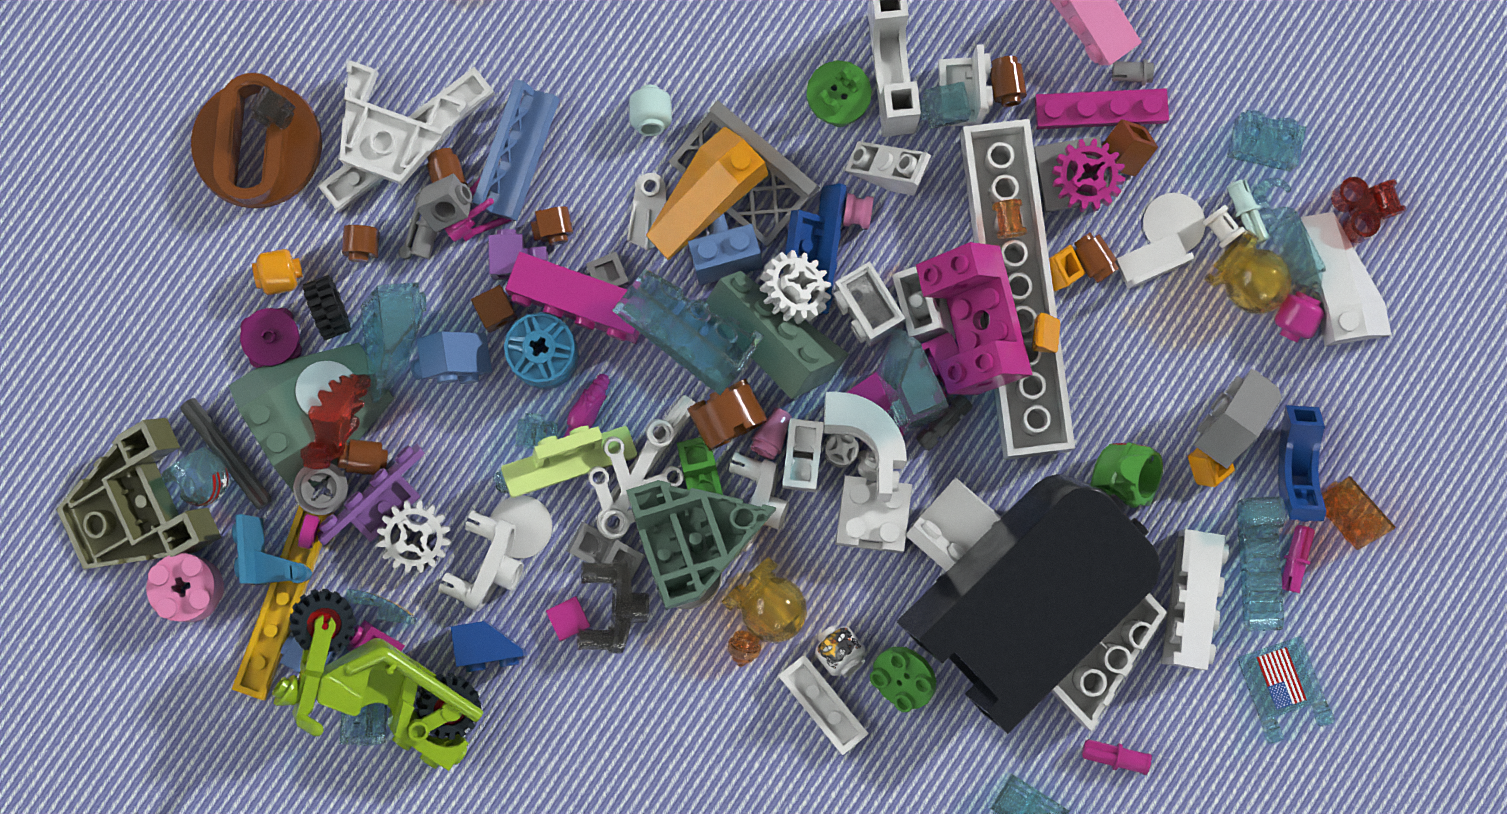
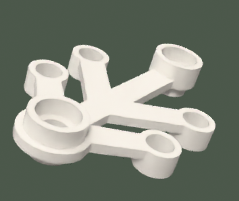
M654 419L647 425L645 430L647 441L631 473H629L623 454L624 443L615 436L608 437L604 441L603 450L611 459L621 490L614 504L607 486L609 481L608 472L600 466H595L589 470L588 481L595 487L602 508L597 516L596 525L604 537L609 539L620 538L626 534L630 523L635 522L632 509H628L630 502L626 490L657 480L669 482L667 475L671 471L678 472V479L674 482H669L671 486L677 487L682 483L683 473L676 466H668L661 474L643 480L659 447L667 446L673 440V427L666 420ZM657 426L664 428V434L660 438L653 436V430ZM612 441L619 443V450L615 453L608 451V445ZM597 471L604 473V479L600 483H595L592 478L593 474ZM611 516L618 517L619 521L615 527L607 525V520Z

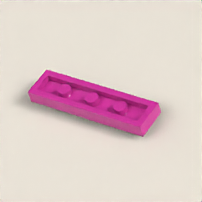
M1167 88L1036 94L1034 97L1036 130L1116 126L1121 119L1138 125L1167 124L1169 121Z

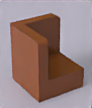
M1123 119L1119 121L1101 145L1103 147L1106 143L1110 144L1107 151L1110 155L1115 152L1119 153L1115 163L1124 164L1125 168L1121 173L1130 176H1136L1158 149L1157 144L1146 127Z

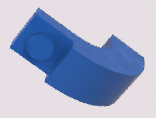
M1286 405L1279 442L1278 485L1281 508L1288 511L1290 520L1308 522L1324 521L1326 507L1320 489L1318 471L1319 453L1325 424L1319 407Z

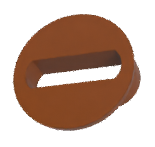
M245 73L232 79L225 88L213 95L203 106L193 126L191 152L194 165L201 180L219 198L240 207L266 208L289 200L298 194L311 180L321 158L322 132L317 116L302 96L294 90L276 83L272 78L264 74ZM257 93L268 94L270 98L262 179L258 185L251 188L237 187L245 99Z

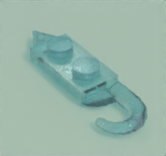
M1280 178L1265 179L1256 187L1253 198L1256 204L1261 206L1258 212L1266 226V230L1294 284H1301L1315 294L1321 295L1323 272L1326 271V266L1297 211L1290 207L1271 209L1266 199V192L1271 187H1281L1287 193L1291 192L1292 189L1286 181Z

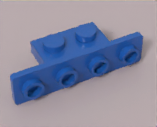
M841 183L822 187L818 215L799 209L792 210L790 215L785 255L791 250H795L797 258L803 253H807V261L811 263L817 260L818 265L816 269L818 271L826 270L827 272L822 278L823 281L831 283V287L825 291L831 295V299L825 303L827 308L819 315H827L829 313L833 299L832 288L834 274L837 269L836 259L842 234L843 209L846 205V185Z

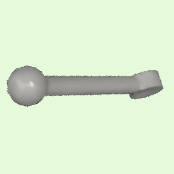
M420 193L416 194L415 196L416 206L418 203ZM416 206L405 244L398 251L399 256L403 259H410L412 257L410 247L417 226L416 221L419 220L420 216Z

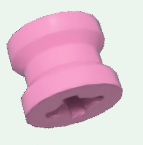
M847 193L843 226L850 227L856 224L860 225L862 229L869 230L874 197L866 196L862 199L857 198L854 194Z

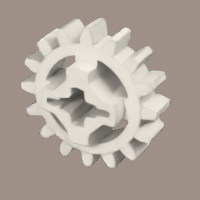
M791 250L787 255L783 252L779 253L764 266L766 270L760 275V279L765 283L759 289L761 292L768 293L764 303L774 304L775 307L772 311L774 315L781 311L784 313V321L787 322L794 316L796 324H800L805 319L810 322L827 308L825 303L831 299V295L825 291L831 287V283L823 281L822 278L827 272L826 270L818 271L816 269L818 265L817 260L809 263L807 261V253H803L797 258L795 250ZM783 270V273L780 275V278H778L780 271Z
M404 500V509L402 510L393 505L391 509L394 515L392 517L383 515L382 517L387 526L378 527L377 533L385 536L384 539L377 542L378 547H387L382 557L384 559L393 557L392 567L395 569L401 563L405 564V573H409L412 566H417L418 571L422 573L424 564L427 562L434 568L436 566L434 557L437 555L444 558L446 555L441 549V545H450V539L443 537V534L450 531V526H441L440 524L444 520L445 515L442 513L435 516L433 514L435 505L433 504L427 510L424 509L422 500H418L416 507H411L410 502ZM418 514L427 519L422 522L412 521L407 515ZM397 523L401 533L400 537L392 543L391 530L394 524ZM406 525L414 532L419 530L422 532L420 535L421 546L413 540L410 542L406 541L408 537ZM436 529L437 540L431 550L427 543V538ZM405 551L416 552L419 558H409L401 554Z

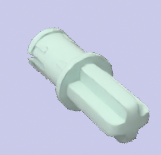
M1241 179L1229 184L1226 188L1237 211L1235 216L1237 219L1242 220L1251 244L1258 245L1268 240V233L1258 212L1261 206L1256 204L1247 179Z

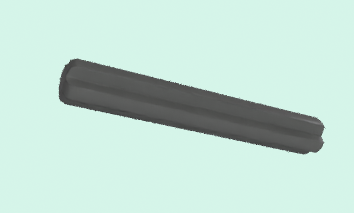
M195 398L184 402L180 407L182 413L222 465L228 469L229 474L256 509L260 510L272 501L270 494Z

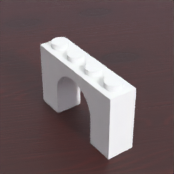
M869 0L867 12L882 135L887 137L914 134L921 116L917 81H910L908 68L906 25L909 13L907 0Z

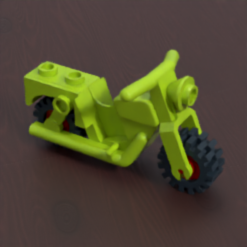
M316 589L311 590V594L308 596L303 594L299 597L301 601L298 604L295 602L293 605L294 611L292 614L290 613L289 620L291 622V632L296 642L303 648L300 662L301 670L299 678L292 675L288 679L282 677L272 692V695L275 696L274 704L276 706L294 705L292 715L297 726L312 736L318 737L322 735L324 728L322 724L308 716L313 711L315 699L325 707L350 716L359 715L361 708L368 704L383 703L390 708L388 726L394 735L392 740L397 745L407 751L413 747L422 753L419 758L434 769H437L440 765L450 771L454 764H459L467 752V745L469 744L464 737L466 735L465 730L467 728L472 730L475 727L473 722L479 721L483 714L481 702L478 699L479 695L473 686L460 675L456 677L453 673H448L447 676L434 674L381 638H374L325 666L329 652L334 651L337 653L341 651L339 647L343 644L347 646L350 643L349 637L354 636L355 630L353 627L356 625L354 612L345 598L335 591L334 593L330 592L329 589H322L320 592ZM418 685H420V698H416V705L418 706V709L415 710L413 704ZM429 732H430L432 735H433V734H436L437 737L430 736V735H429Z

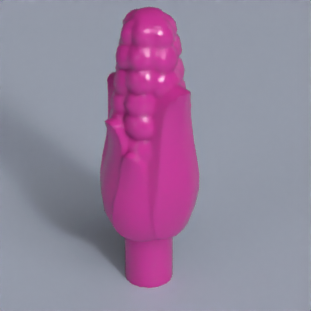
M606 374L597 375V378L593 380L589 388L584 389L581 397L568 414L567 425L569 427L563 437L569 436V432L575 428L589 426L590 429L593 426L599 410L607 397L605 393L610 379Z

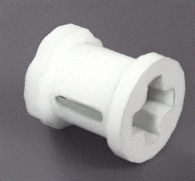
M1226 205L1202 222L1204 226H1209L1221 241L1219 244L1221 248L1226 247L1246 231L1244 227H1239L1228 214L1229 208Z

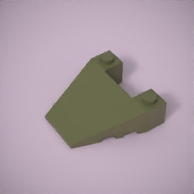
M167 418L142 420L117 435L112 441L113 446L104 457L97 459L93 464L94 469L85 479H81L56 509L83 569L165 558L169 555L173 557L180 553H194L222 538L208 508L185 511L179 515L155 463L180 448Z

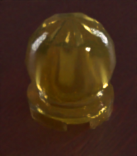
M1248 229L1243 233L1246 240L1242 244L1235 241L1213 265L1218 271L1214 276L1210 273L1206 274L1204 280L1213 288L1219 284H1225L1227 297L1235 307L1246 313L1261 315L1274 311L1285 302L1291 291L1292 276L1289 266L1280 255L1269 249H1256L1257 246L1255 244L1258 242L1259 237Z
M767 557L749 574L753 580L746 587L742 584L736 586L721 602L729 612L736 606L737 609H741L742 622L750 634L763 642L778 644L798 635L808 615L807 604L798 585L788 578L775 576L776 573L773 571L779 565L770 557Z

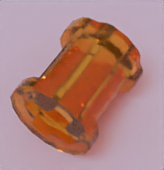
M1009 199L992 204V210L996 212L998 219V239L1016 238L1027 233V228L1023 227L1020 207L1023 205L1021 199Z

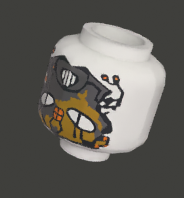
M831 626L818 636L819 644L816 647L815 655L831 675H842L846 678L855 673L864 664L865 646L850 628L840 627L835 629Z

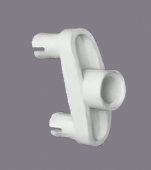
M735 452L732 460L745 466L742 467L730 463L729 472L756 481L757 487L750 504L760 507L763 504L776 507V511L764 525L779 530L786 517L789 501L774 496L778 479V464L766 459L761 462ZM763 526L741 551L747 552L751 548Z
M473 510L468 518L479 522L480 525L467 521L465 530L491 540L490 548L476 581L472 584L447 572L443 576L442 581L450 583L454 587L440 583L438 592L463 601L464 605L470 609L480 611L487 604L498 585L510 591L516 587L522 575L524 564L511 558L516 534L515 525L503 519L500 521L494 520Z

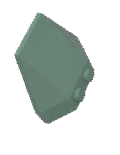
M360 343L290 359L275 366L258 367L228 385L241 416L274 469L292 491L297 473L307 464L325 461L337 466L340 442H349V439L360 440L395 399ZM334 361L351 370L358 381L360 397L357 406L347 417L332 422L316 420L307 415L298 404L295 393L298 377L304 369L316 362ZM326 476V478L322 479L321 482H312L310 480H308V482L311 484L313 488H315L319 484L326 481L329 476Z

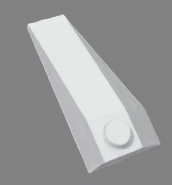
M1334 212L1300 217L1315 299L1321 301L1320 307L1325 313L1320 323L1324 346L1390 336L1391 330L1385 302Z

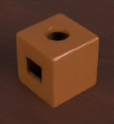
M501 285L471 299L485 329L489 333L518 319Z

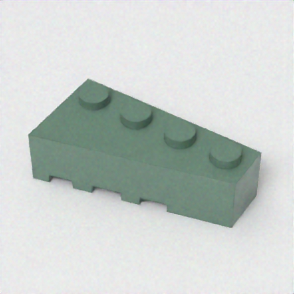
M738 271L718 281L703 307L791 399L830 381L849 355V353L807 321L803 320L800 324H796L793 316L786 322L783 319L784 313L781 311L774 315L772 313L775 307L774 304L764 303L768 293L761 292L759 289L761 286L743 272Z

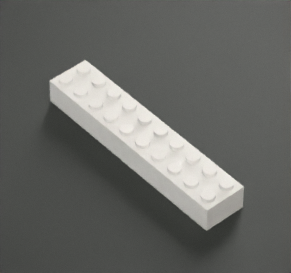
M1030 119L965 126L960 134L974 243L1000 246L1033 374L994 389L1003 459L1009 460L1071 452L1075 449L1060 334L1057 353L1038 352L1032 349L1034 319L1040 312L1057 318ZM985 311L984 319L987 328L990 323V317Z

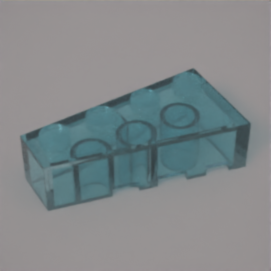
M646 268L612 309L624 322L635 328L652 344L658 346L679 365L686 368L719 395L723 393L742 371L764 337L763 334L755 330L750 334L739 328L740 321L729 315L723 319L709 310L710 305L701 299L690 300L684 297L683 289Z

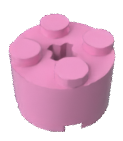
M180 553L173 557L169 555L163 558L149 570L146 592L150 605L160 617L171 621L197 622L209 617L215 611L224 594V582L219 569L207 559L196 555ZM184 582L190 583V588L185 590V593H181V587L184 586Z

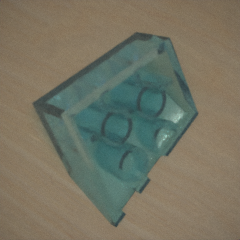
M419 282L377 285L360 305L372 403H379L408 367L423 317L422 312H426V296L424 292H420Z
M901 327L893 329L876 373L891 404L888 414L905 434L941 418L949 405L921 343L914 337H909L908 333L902 331Z

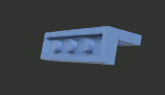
M515 79L472 203L476 206L483 203L490 188L488 199L492 198L494 203L484 210L486 213L518 221L560 100L557 96L536 91L526 82ZM522 94H524L523 99H522V102H521V105H520V100H521Z

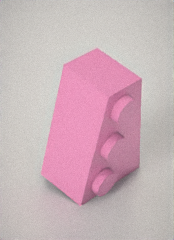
M1050 0L1072 31L1084 44L1087 55L1094 63L1111 65L1142 43L1116 0Z

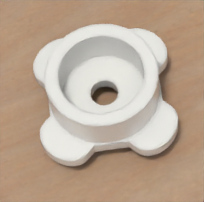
M859 451L857 456L860 460L858 465L859 474L863 478H867V480L876 481L877 464L873 452Z

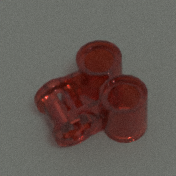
M1349 177L1332 191L1331 201L1333 206L1341 212L1350 213V216L1346 218L1342 226L1350 242L1362 243L1377 233L1381 220L1407 211L1406 206L1401 205L1396 192V179L1388 180L1369 188L1363 179ZM1344 188H1350L1355 192L1356 201L1353 202L1346 199ZM1356 219L1365 221L1367 224L1366 233L1360 232L1356 228Z

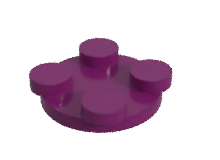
M287 308L261 309L241 322V346L253 367L275 366L289 359L298 358L301 355L302 346L299 343V329L293 320L292 312Z

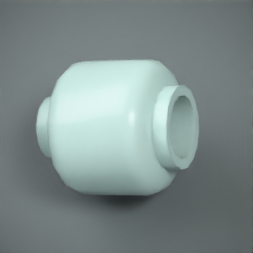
M651 84L644 85L639 90H636L629 99V121L631 126L645 136L661 134L670 126L672 121V101L670 95L663 89H659L658 86Z

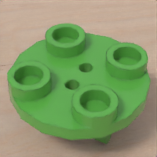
M836 60L825 63L814 71L808 81L806 98L809 108L817 118L827 124L844 127L864 115L870 105L872 89L869 78L860 67L851 62ZM835 86L837 90L833 91L831 88ZM846 95L847 98L844 100L841 96Z
M906 646L890 647L881 652L874 662L873 671L870 674L872 685L878 688L884 698L893 703L901 712H909L912 709H918L928 704L936 692L937 680L933 668L924 657L914 650L908 649Z

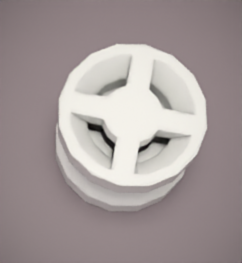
M847 434L832 435L825 447V456L828 462L839 468L848 467L853 464L859 452L858 442L855 437Z

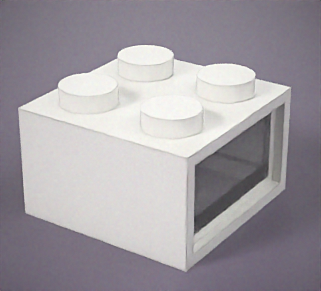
M870 261L835 282V293H833L835 298L833 300L842 315L848 313L852 318L851 330L860 344L866 341L870 348L904 327V315Z

